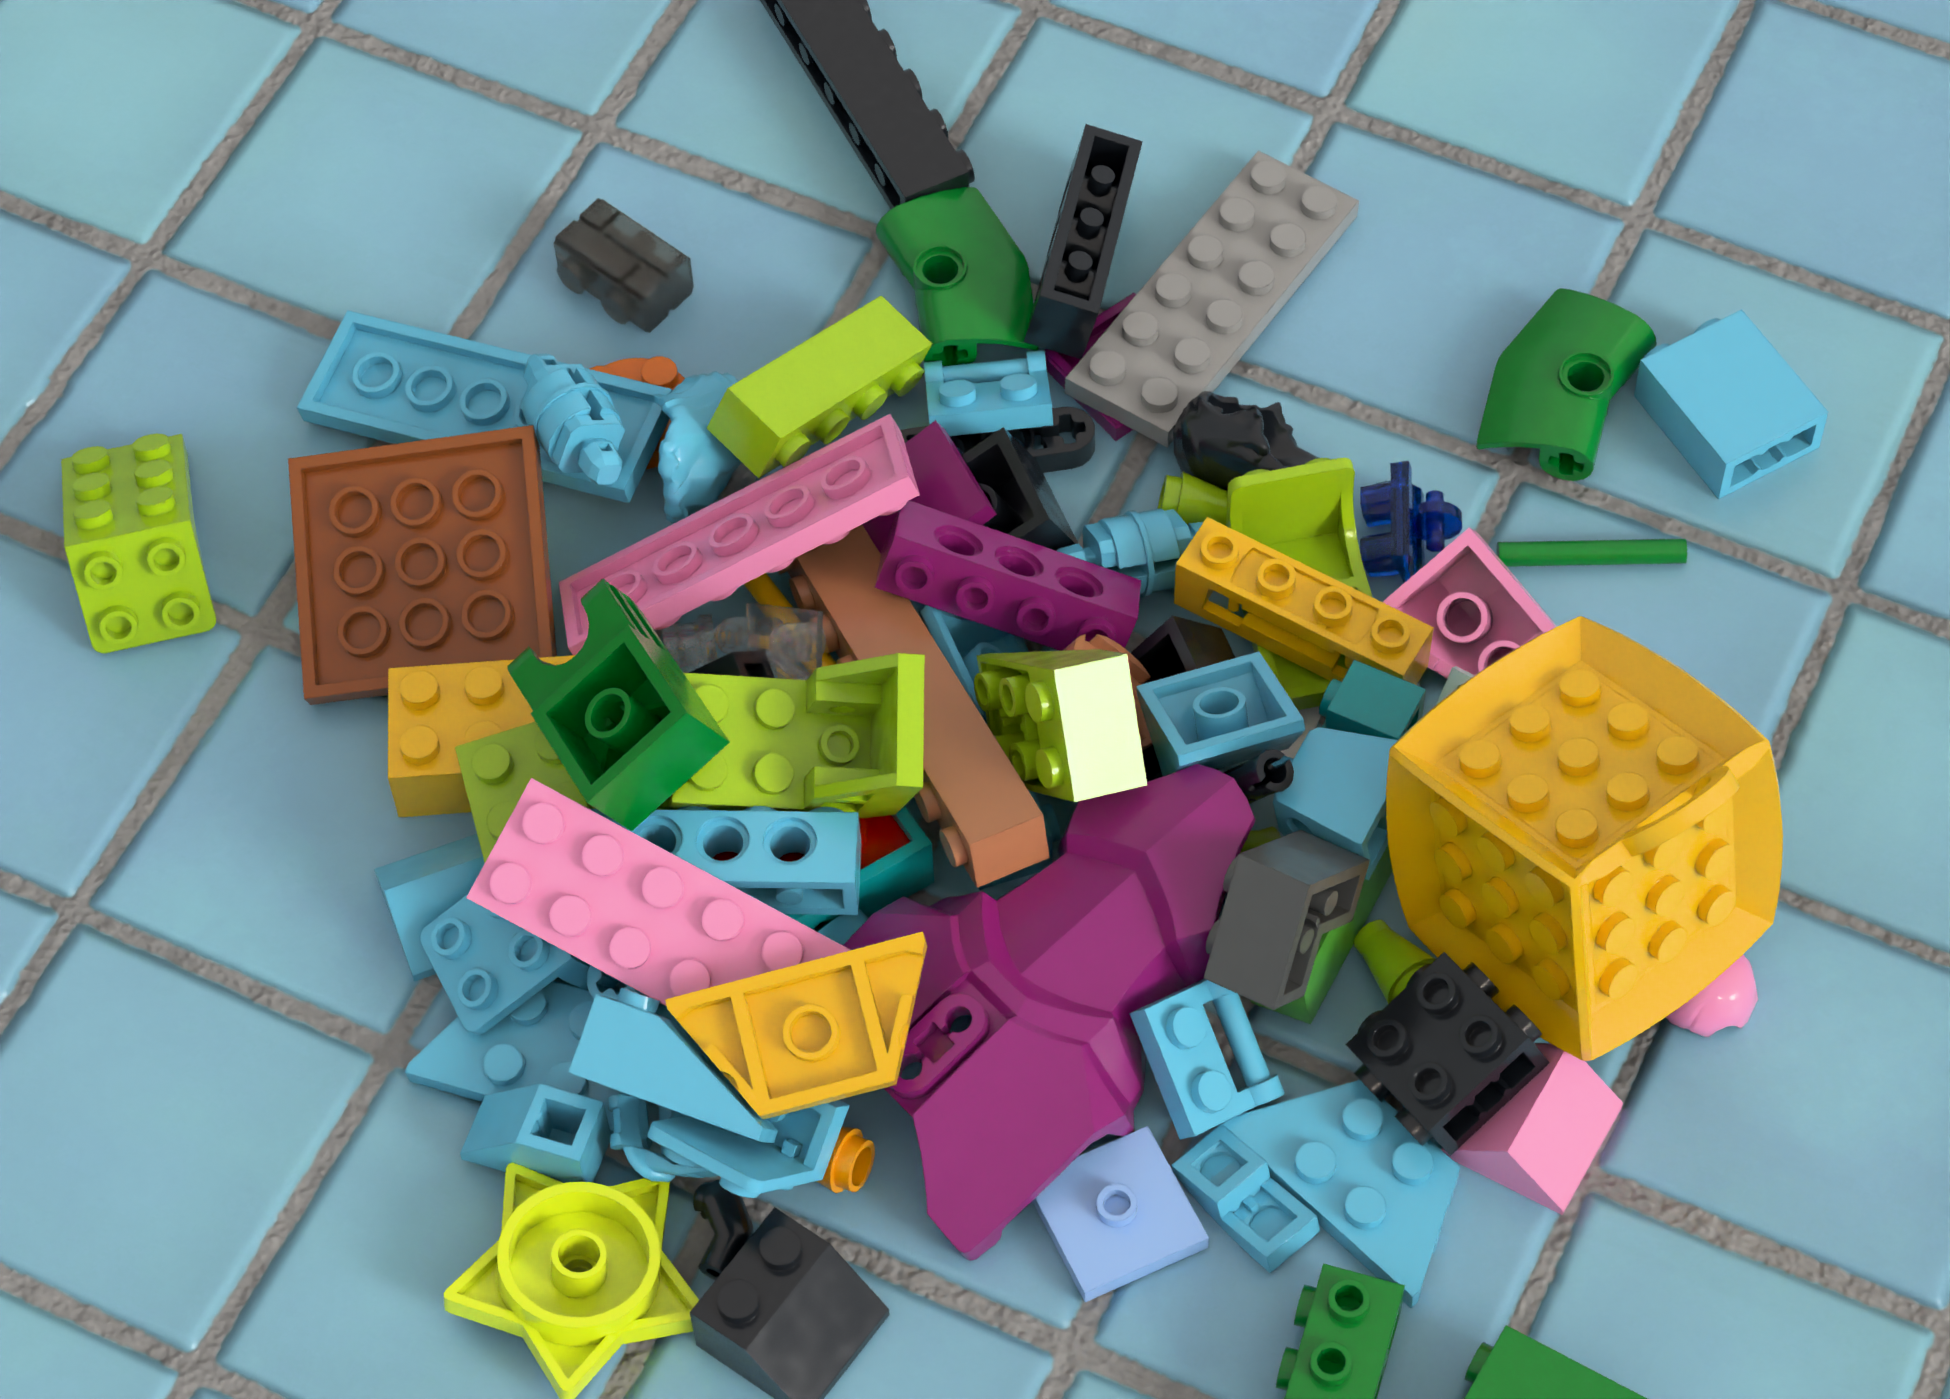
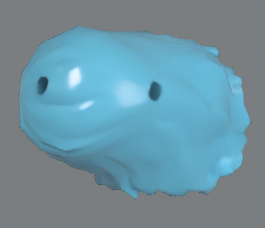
M714 371L709 374L692 375L678 384L670 394H653L654 403L660 405L662 411L671 420L665 439L660 443L658 472L664 482V513H666V520L671 523H676L713 504L727 486L732 473L742 463L706 429L727 388L739 381L729 373L721 374Z

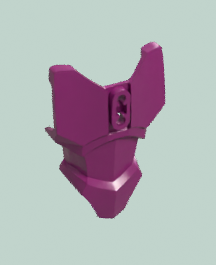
M1195 764L1149 781L1147 786L1079 801L1060 840L1058 847L1059 858L1015 889L998 899H993L985 892L980 891L946 897L930 906L903 896L873 913L844 943L843 946L854 950L922 931L924 933L927 950L897 1085L883 1089L913 1118L921 1152L927 1197V1214L965 1259L975 1260L1000 1240L1005 1226L1029 1205L1090 1144L1107 1134L1125 1136L1135 1131L1134 1109L1144 1092L1147 1056L1129 1013L1204 979L1210 954L1206 952V941L1211 928L1219 919L1226 894L1223 889L1224 877L1231 862L1241 853L1256 821L1246 796L1233 777L1217 769ZM963 1015L972 1016L971 1024L966 1030L951 1033V1026L955 1019ZM915 1062L922 1063V1070L917 1077L910 1080L901 1078L906 1066Z

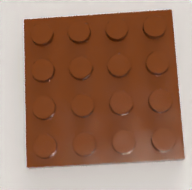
M533 425L288 458L304 700L310 705L388 695V668L513 660L527 647H530L538 658L557 656L540 445Z

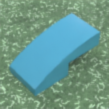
M1222 1124L1171 1165L1175 1176L1203 1209L1239 1246L1269 1273L1273 1272L1320 1232L1317 1215L1270 1177L1267 1161Z

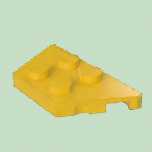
M922 931L665 999L668 1011L759 1117L764 1120L897 1085L927 943Z

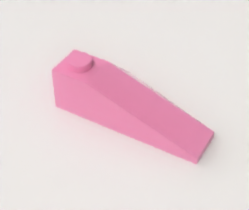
M1470 527L1383 601V603L1434 627L1428 668L1445 678H1448L1454 666L1476 675L1516 648L1557 627L1482 537Z

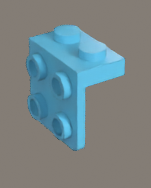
M467 895L429 923L421 932L420 942L463 1027L474 1034L480 1035L487 1032L557 977L580 989L588 990L587 971L590 966L589 964L467 899Z
M837 1100L768 1118L778 1130L774 1144L756 1141L687 1115L653 1121L647 1136L652 1141L665 1147L664 1155L671 1161L691 1168L703 1167L720 1176L719 1184L727 1191L742 1197L757 1198L761 1193L779 1189L792 1190L793 1186L823 1180L850 1105Z

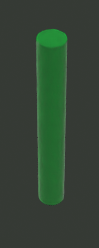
M1686 539L1497 542L1496 555L1507 567L1683 564L1687 562Z

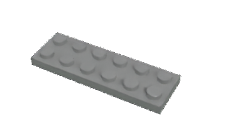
M1257 151L1065 378V394L1120 421V423L1168 448L1173 442V432L1183 409L1201 392H1214L1355 220L1358 214L1359 200Z

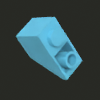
M540 1083L485 1095L460 1152L461 1159L506 1172L508 1164L515 1163L563 1183L594 1182L610 1143L611 1132L604 1102Z

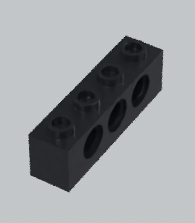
M1088 124L1085 125L1067 178L1024 342L1082 359L1099 314L1143 141Z

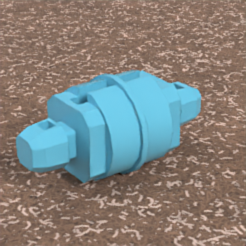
M547 353L531 355L524 368L523 377L528 386L520 408L528 425L534 426L540 447L545 450L550 460L564 474L585 473L597 485L613 484L618 480L622 469V459L617 451L625 429L622 426L618 413L614 409L610 395L599 386L594 376L587 372L582 364L560 365L553 355Z
M1160 508L1143 512L1131 510L1121 516L1104 518L1097 523L1084 525L1082 530L1083 548L1078 543L1059 548L1057 551L1140 579V597L1143 598L1148 597L1153 592L1175 588L1176 563L1203 522L1189 523L1187 525L1174 509L1164 511Z

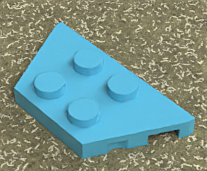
M552 981L487 1032L480 1035L466 1030L459 1017H457L408 1063L405 1074L410 1082L480 1102L483 1101L485 1095L539 1083L603 1101L611 1134L614 1133L613 1112L608 1110V1097L621 1094V1092L568 1073L594 1000L590 992L585 989ZM640 1099V1137L643 1148L650 1150L653 1141L647 1136L650 1129L647 1102Z
M1360 1080L1240 1114L1222 1124L1265 1159L1268 1164L1270 1177L1316 1214L1319 1225L1379 1279L1405 1285L1403 1301L1410 1308L1419 1301L1432 1254L1435 1252L1445 1214L1450 1206L1459 1178L1460 1166L1432 1141L1429 1140L1422 1146L1396 1119L1395 1115L1398 1111L1385 1100L1380 1102Z

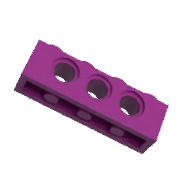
M909 500L903 508L896 512L883 545L875 588L1062 651L1076 638L1086 634L1085 641L1087 642L1098 634L1114 640L1125 648L1138 620L1141 580Z

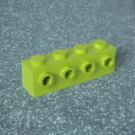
M879 296L728 387L706 429L754 475L761 478L780 465L785 468L800 460L809 450L810 446L819 440L823 444L830 443L845 429L849 421L857 416L861 420L868 419L882 406L890 395L896 393L899 397H902L911 391L924 375L925 370L920 365L933 343L884 297Z

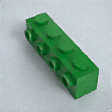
M1323 1263L1317 1287L1304 1284L1300 1295L1294 1325L1305 1329L1299 1350L1286 1347L1282 1357L1276 1388L1286 1390L1284 1399H1377L1401 1314L1405 1285Z

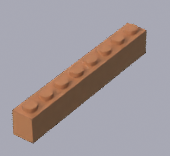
M863 525L852 529L846 537L836 543L822 544L796 557L789 566L778 571V574L789 573L791 577L789 579L790 588L802 614L810 611L815 617L813 625L818 640L826 654L834 651L840 658L837 659V664L895 653L925 655L923 788L914 797L925 821L930 823L937 820L942 829L939 831L940 840L951 865L954 868L963 865L978 888L1049 859L1043 813L912 603L907 598L875 588L881 554Z

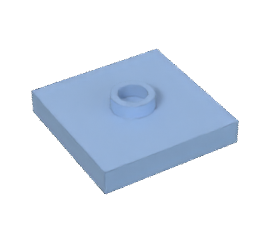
M1148 1126L1079 1155L1032 1201L1085 1303L1208 1248L1209 1237Z

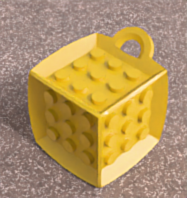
M1579 616L1516 648L1478 672L1415 723L1389 750L1386 785L1387 838L1396 889L1408 928L1437 958L1445 952L1462 970L1473 962L1500 991L1492 1000L1504 1012L1515 1004L1542 1033L1540 1038L1582 1061L1594 1060L1615 1049L1687 1003L1738 960L1774 922L1781 881L1783 826L1778 777L1769 740L1732 706L1682 668L1631 638L1600 623Z

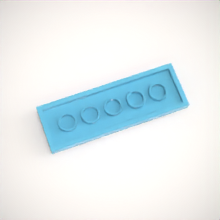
M347 310L297 409L303 421L393 444L529 426L520 405L528 386L523 377L524 368L531 355ZM585 368L587 372L594 376L599 386L610 395L614 409L618 413L622 426L625 429L617 451L622 459L620 475L613 484L597 485L585 473L564 474L550 460L545 450L540 447L542 481L630 503L670 419L662 411V407L654 403L653 394L667 395L672 392V389Z

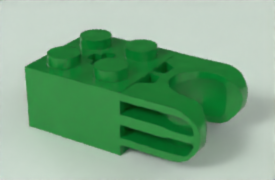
M601 579L581 598V604L587 613L589 621L588 636L581 650L572 659L563 664L553 665L541 661L530 647H527L507 668L532 708L533 712L530 714L586 802L630 831H633L727 746L730 741L639 607L630 597L605 579Z

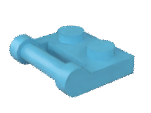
M1026 351L1027 358L942 366V360L924 362L929 424L936 420L947 431L949 436L996 432L1003 427L1006 430L1053 426L1052 402L1045 351Z
M1202 979L1129 1013L1180 1140L1195 1137L1256 1106L1270 1102L1285 1094L1278 1075H1270L1237 993L1207 979ZM1211 1000L1246 1084L1239 1089L1235 1087L1203 1007V1004Z

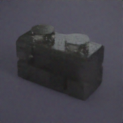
M596 199L580 214L578 221L573 220L556 236L553 243L558 266L556 269L557 274L564 285L574 293L582 294L584 291H587L599 299L607 314L620 324H626L628 321H631L645 332L648 331L650 333L668 316L670 309L675 310L692 294L694 283L690 258L603 199Z

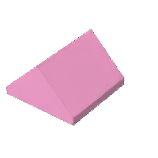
M1534 1043L1550 1063L1451 1156L1443 1148L1441 1150L1453 1161L1563 1215L1620 1113L1623 1102L1585 1061L1574 1057L1551 1043Z

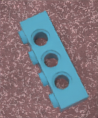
M688 806L680 807L677 810H655L631 831L784 914L858 915L862 848L858 812H843L833 807H819L810 812L777 811L766 806H753L743 811L710 810L706 807ZM591 809L592 811H594V812L600 814L601 816H603V817H605V818H607V819L613 821L614 823H616V824L622 826L621 824H619L618 822H616V821L613 820L612 818L608 817L607 815H605V814L602 813L601 811H599V810H597V809ZM722 852L738 854L734 858L725 861L713 859L715 855ZM794 852L805 855L801 859L792 862L779 859L785 854Z

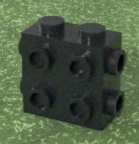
M1445 952L1432 964H1427L1418 969L1409 979L1406 988L1383 1010H1378L1369 1015L1360 1025L1357 1034L1345 1045L1363 1063L1354 1074L1376 1098L1382 1102L1392 1094L1403 1106L1395 1117L1422 1146L1433 1137L1451 1156L1550 1062L1533 1043L1542 1035L1533 1022L1515 1004L1504 1012L1492 1000L1500 991L1473 962L1462 970Z

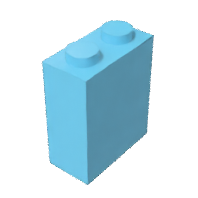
M1742 309L1721 320L1718 318L1708 320L1699 326L1693 334L1671 345H1658L1640 360L1634 397L1718 499L1820 447L1828 416L1827 409Z

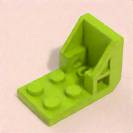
M895 653L818 667L807 680L684 673L730 743L668 798V808L698 806L706 807L710 810L743 811L753 806H766L777 811L810 812L819 807H833L843 812H858L859 818L897 814L923 788L925 655Z

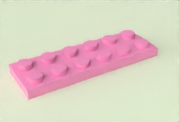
M888 414L560 581L559 589L568 649L572 655H576L581 650L588 636L589 621L587 613L581 604V598L601 579H605L630 597L642 611L653 629L662 630L672 626L682 615L709 601L723 600L732 595L739 586L765 573H775L786 568L796 557L822 544H833L840 541L852 529L879 515L887 516L899 511L909 500L920 494L902 433L892 415Z
M532 778L466 897L648 997L660 1001L665 1006V999L850 951L849 948Z

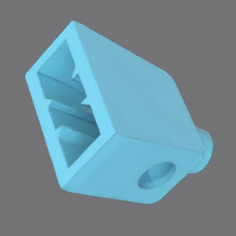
M1322 727L1310 730L1294 759L1283 756L1279 761L1272 763L1273 766H1277L1290 760L1294 770L1293 781L1290 787L1282 792L1273 793V806L1279 831L1283 836L1302 830L1369 859L1370 862L1365 879L1369 880L1388 845L1386 820L1387 769L1389 750L1398 740Z

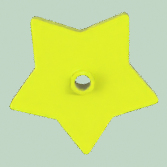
M515 1163L508 1164L505 1172L502 1227L499 1240L443 1293L445 1311L522 1337L559 1399H575L623 1344L693 1332L690 1311L698 1303L699 1299L662 1251L670 1182H658L642 1178L613 1186L593 1182L563 1183Z

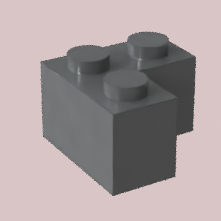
M1302 830L1238 854L1231 862L1224 877L1223 889L1227 893L1221 918L1211 928L1206 941V952L1210 954L1204 979L1272 1010L1303 997L1307 989L1322 934L1353 920L1370 860Z

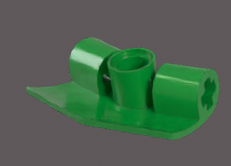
M963 187L921 196L892 208L880 219L875 232L877 238L914 289L919 331L933 343L924 358V362L942 360V366L973 363L977 356V343L1002 344L1034 351L1039 349V346L1024 342L1034 305L1026 258L977 188Z
M1557 289L1498 358L1476 448L1478 450L1502 447L1539 448V464L1551 476L1569 481L1583 480L1590 476L1594 470L1611 398L1639 368L1640 360L1657 345L1656 336L1651 327L1639 316L1614 303L1571 289Z

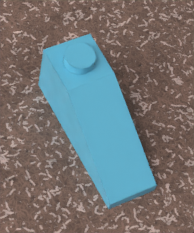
M624 988L620 989L617 1000L598 994L595 995L568 1073L756 1141L774 1144L778 1130L768 1119L762 1120L699 1045L675 1020L656 1014L660 1001Z

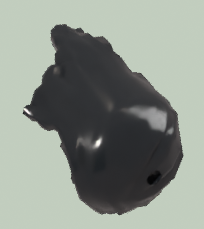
M1203 391L1183 409L1173 432L1174 455L1181 472L1190 474L1228 491V484L1232 479L1242 476L1247 472L1257 469L1271 471L1299 466L1319 458L1297 446L1292 435L1293 428L1291 425L1286 424L1280 402L1260 408L1257 405H1239L1238 398L1223 397L1211 391Z

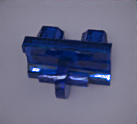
M1409 461L1390 463V481L1360 487V505L1362 516L1367 526L1391 524V532L1362 536V539H1360V554L1363 566L1369 577L1400 575L1403 583H1405L1425 566V540L1428 551L1440 552L1445 548V540L1455 537L1462 530V512L1457 506L1444 502L1443 492L1437 490L1427 492L1426 502H1424L1422 489L1412 484V467Z

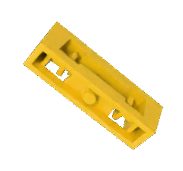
M1209 517L1205 519L1176 563L1174 604L1329 681L1333 679L1343 681L1348 671L1337 665L1341 654L1345 655V666L1348 669L1353 660H1357L1417 685L1428 667L1434 627ZM1213 591L1229 598L1228 609L1208 600ZM1242 604V609L1248 613L1242 618L1231 611H1239V605Z

